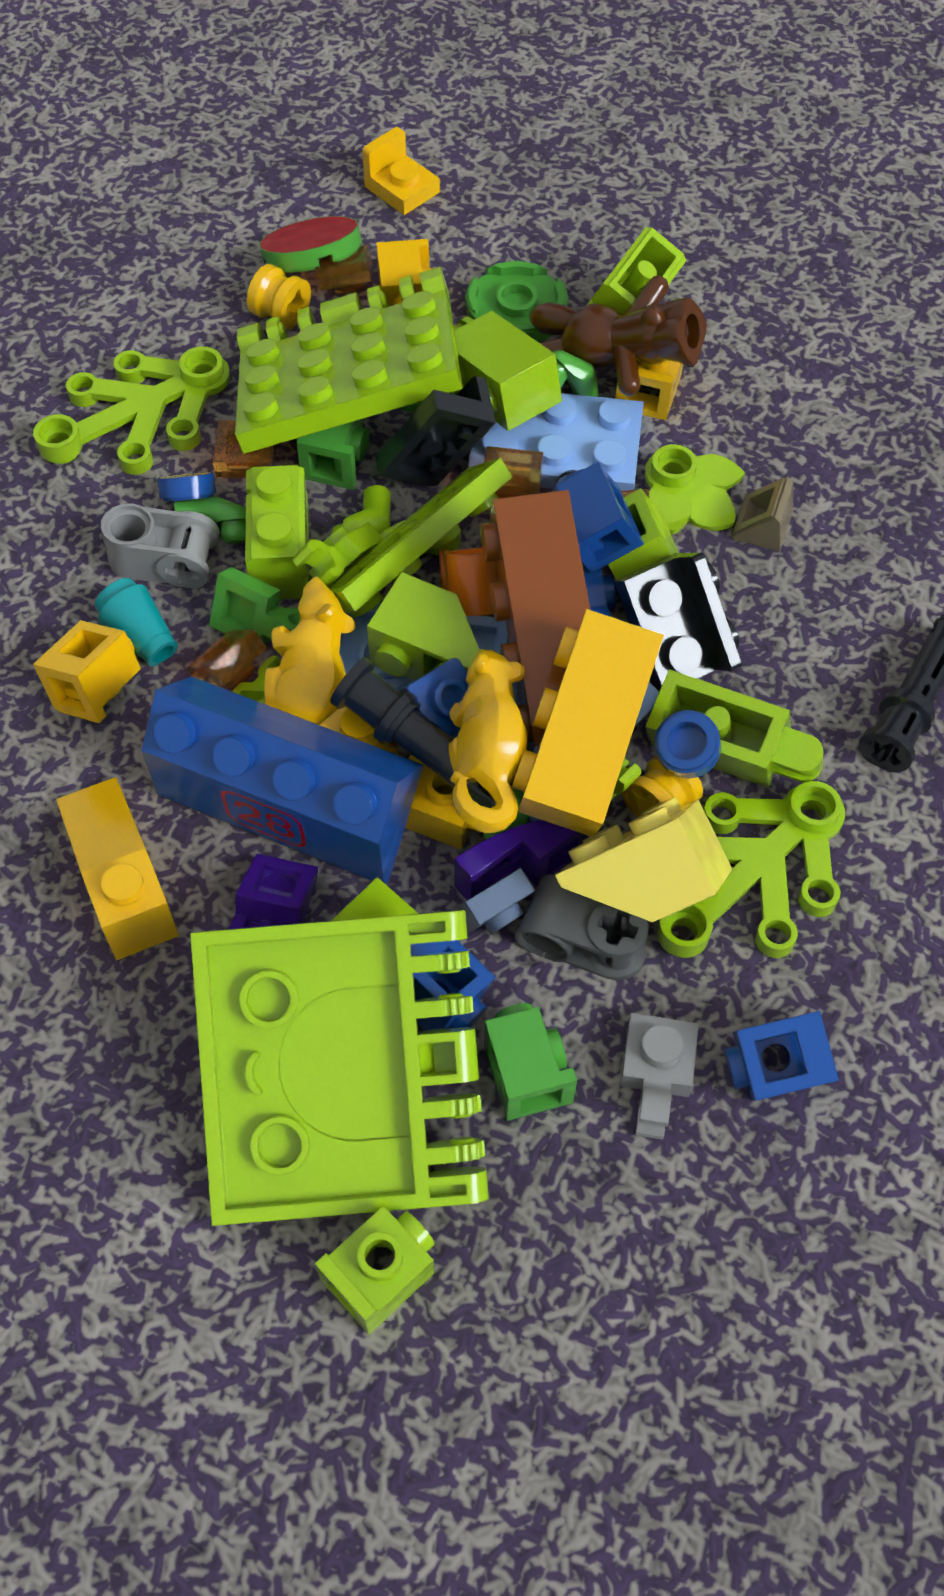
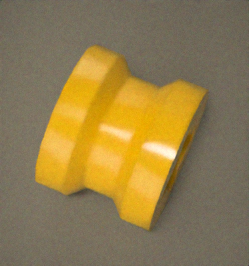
M266 264L255 273L250 282L246 301L248 310L260 318H267L268 316L274 318L278 316L286 330H292L298 323V310L309 307L311 287L307 280L299 276L288 278L281 268L273 264Z
M656 754L647 762L646 773L643 776H639L622 795L630 811L639 818L641 817L640 813L673 797L677 798L681 807L700 799L703 795V787L699 777L685 779L669 773L662 766Z

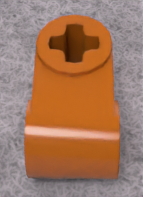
M482 548L452 551L448 549L439 550L441 588L457 594L466 616L493 614L490 584L499 582L495 561L485 562Z

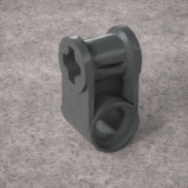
M544 875L539 880L515 934V939L520 946L530 953L542 956L545 952L544 958L548 960L565 962L603 978L618 981L631 978L643 967L649 926L645 919L561 888L555 875ZM622 917L627 918V925L622 923ZM616 936H622L618 945L609 944L615 940ZM607 957L612 958V965L607 963Z

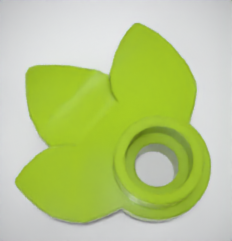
M677 444L665 445L656 450L646 463L644 477L650 488L648 498L665 519L671 534L678 533L688 522L695 527L710 531L725 530L734 526L736 518L735 508L726 490L734 487L744 478L745 472L737 464L717 454L695 456L690 449Z

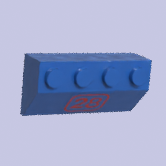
M192 676L155 689L141 749L158 795L373 881L378 877L385 884L388 883L391 877L423 769V764Z

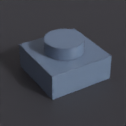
M521 868L469 899L457 909L465 910L467 934L485 925L492 935L524 914L518 903L533 893L535 889Z

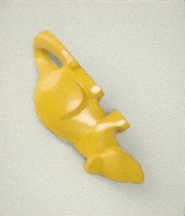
M316 576L303 588V596L298 605L300 620L297 627L292 631L284 626H277L272 630L273 648L280 654L282 659L278 667L266 669L264 694L265 705L320 725L337 710L330 703V699L346 675L339 653L341 634L353 632L356 623L353 618L344 613L335 594Z
M480 649L473 658L465 679L469 687L460 703H455L449 712L453 724L461 729L458 737L449 743L448 749L451 765L454 770L450 778L451 782L455 784L452 802L459 816L469 826L478 831L495 833L505 830L516 819L518 814L517 798L510 784L515 779L523 752L527 750V730L522 715L514 701L512 683L523 679L525 669L520 663L509 662L503 655L486 649ZM478 782L492 796L495 806L487 808L472 800L467 784Z

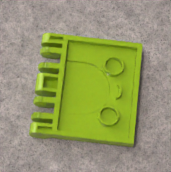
M441 266L420 272V282L423 289L421 292L416 291L411 275L400 278L399 292L402 299L400 304L388 307L386 296L381 291L380 286L377 285L367 289L369 308H362L361 301L356 292L320 303V314L323 323H316L311 308L300 309L297 312L300 332L298 335L289 338L286 328L278 316L266 321L268 339H266L263 329L258 322L238 328L237 341L240 349L235 436L243 454L424 401L433 389L447 393L463 389L450 298Z
M465 910L190 933L212 1226L377 1212L383 1205L388 1211L474 1204L489 1199L487 1169L484 1167L445 1168L429 1172V1165L480 1160V1158L485 1157L484 1140L471 1136L455 1137L427 1143L425 1119L445 1117L466 1118L482 1111L480 1095L474 1093L449 1094L423 1099L422 1086L464 1083L479 1079L475 1028L459 1027L418 1032L417 1027L418 1018L453 1016L474 1012L472 996H466L462 993L441 994L439 997L415 1000L413 973L436 971L438 974L455 973L470 967L469 951L412 955L411 944L468 939Z

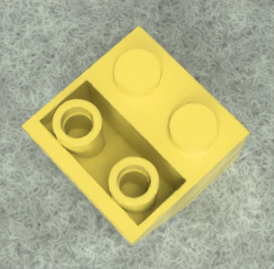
M673 797L640 813L641 817L628 823L631 830L622 834L618 824H615L597 832L595 837L589 836L582 841L583 844L568 851L572 862L555 875L561 888L654 922L716 895L732 871V867L699 799L681 807L677 798Z

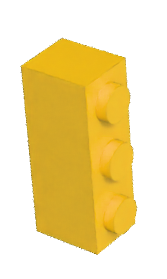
M589 609L585 611L579 630L569 627L565 628L553 665L564 668L565 672L558 691L545 687L532 725L545 730L538 752L534 753L528 750L523 752L512 785L513 789L524 792L518 812L595 837L604 823L664 637L663 634Z

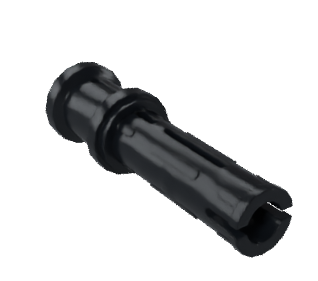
M944 614L940 618L937 617L933 623L930 634L914 659L901 686L888 692L879 704L880 717L875 726L867 729L859 740L858 748L861 755L869 763L888 772H902L911 766L915 757L913 747L918 737L927 733L934 723L933 703L944 684ZM879 744L884 745L882 749L879 748Z
M367 657L362 658L341 680L332 694L330 703L337 709L344 707L350 709L374 729L373 736L381 744L385 742L388 745L394 741L397 742L413 757L421 761L454 788L455 784L450 780L454 770L451 765L448 749L449 743L453 738L419 712L421 704L418 702L416 695L411 691L402 694L376 674L374 662ZM478 782L467 784L472 800L487 808L495 806L494 799L481 789V785Z

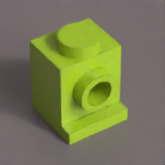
M383 1205L329 1256L327 1253L324 1254L315 1263L321 1282L365 1332L370 1335L435 1273L434 1260L427 1253L435 1245V1242L423 1225L411 1213L405 1211L396 1219ZM377 1247H386L395 1255L393 1263L386 1269H373L366 1262L367 1256Z

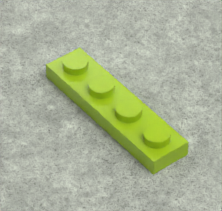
M501 457L467 468L345 570L329 587L338 598L344 613H350L353 618H356L373 609L383 599L379 592L391 581L395 583L401 572L408 575L415 573L423 564L419 557L430 547L432 550L438 549L457 537L461 532L458 523L468 515L469 517H474L492 506L493 499H499L495 492L512 478Z

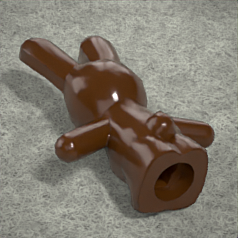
M653 276L625 314H620L616 309L599 303L588 304L576 310L568 306L547 302L534 306L529 315V321L538 332L549 335H562L560 338L540 343L550 351L563 350L591 363L594 368H605L615 362L618 387L620 392L626 396H633L640 389L637 360L648 364L674 361L686 367L695 366L701 354L707 327L701 309L688 297L659 304L669 289L668 281L663 276Z

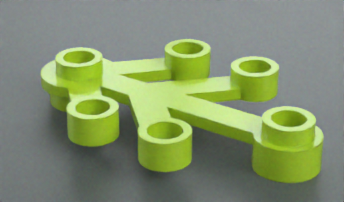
M206 346L187 350L180 357V360L144 356L135 350L123 351L113 361L119 381L96 378V376L88 372L76 373L66 381L69 400L75 406L89 407L99 400L116 402L117 404L77 423L73 418L63 414L49 415L35 425L33 436L38 451L45 460L56 464H65L76 458L83 444L135 420L127 441L119 446L117 454L120 466L124 472L132 475L143 474L153 465L150 446L166 404L183 397L177 417L172 418L166 425L170 446L178 451H189L199 445L201 441L199 419L207 397L220 393L229 384L230 370L228 363L221 357L218 351ZM132 365L137 366L136 368H133V369H124V368H126V367H128V366H132ZM146 377L165 380L155 386L138 384L144 381ZM85 387L90 388L89 390L83 392L77 391ZM181 431H190L189 434L184 436L176 435ZM134 454L143 455L138 459H128L131 455Z
M808 781L794 787L787 793L784 799L736 798L734 795L725 792L715 793L706 800L704 812L715 833H731L738 827L739 823L779 826L766 838L717 837L729 863L736 865L732 868V871L716 895L659 919L657 927L658 941L664 950L676 957L689 958L700 954L708 945L713 930V923L759 882L762 921L755 935L756 945L768 957H785L793 950L798 938L797 927L790 919L785 857L802 842L807 878L804 880L798 893L799 905L804 912L814 917H825L831 914L840 899L841 891L839 885L832 877L829 839L836 836L842 828L845 820L844 805L834 788L819 781ZM716 807L727 808L731 811L733 817L726 820L719 819L712 813V809ZM805 809L815 810L821 815L822 820L811 819L801 811ZM813 888L822 889L829 895L830 901L825 903L816 902L809 896L808 890ZM677 926H685L693 931L695 938L690 941L676 938L671 930ZM771 928L779 929L786 934L788 941L782 944L773 943L766 937L765 931Z

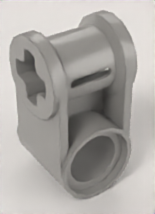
M121 504L107 511L101 520V532L108 563L112 571L119 577L169 583L177 587L196 589L207 583L210 571L206 563L208 553L217 544L220 533L217 524L211 518L194 511L178 512L148 508L136 504ZM188 528H191L190 534L186 531Z

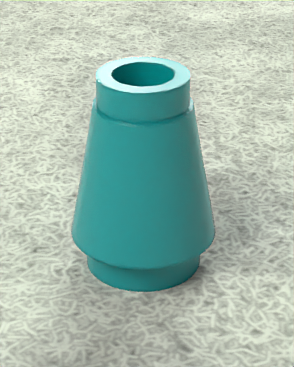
M121 578L109 584L101 591L95 600L94 607L99 613L98 622L102 626L125 631L134 645L135 653L151 667H155L173 656L178 648V643L172 637L168 626L145 585L136 584L131 578Z

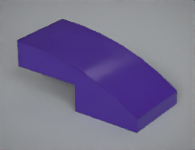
M541 819L516 826L486 839L454 858V887L468 901L520 868L537 886L542 876L554 875L569 864L572 859L568 851L583 844L582 841L588 838V835Z
M256 853L235 895V916L228 929L304 923L318 878V867Z

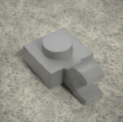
M637 1013L630 1014L620 1086L641 1090L635 1136L663 1140L665 1126L667 1127L669 1123L671 1095L690 1096L693 1086L699 1023Z

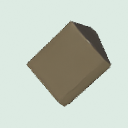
M788 476L745 495L733 530L732 538L734 540L781 551L793 513V481Z

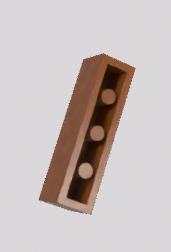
M569 490L493 499L490 521L480 525L485 562L495 561L499 581L498 583L490 584L493 616L496 622H506L509 643L500 645V654L509 662L520 663L525 669L523 679L516 682L519 698L517 707L527 730V750L534 753L538 752L545 731L532 726L545 687L558 691L565 672L564 668L553 665L565 628L569 627L579 630L586 609L590 610Z

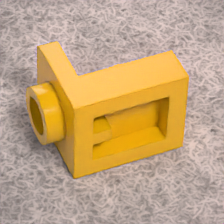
M394 127L364 146L362 153L365 187L403 215H406L440 193V178L406 155V133L399 127Z

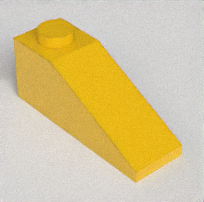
M114 777L57 798L56 801L83 880L116 961L178 937L179 934L166 898L117 778Z

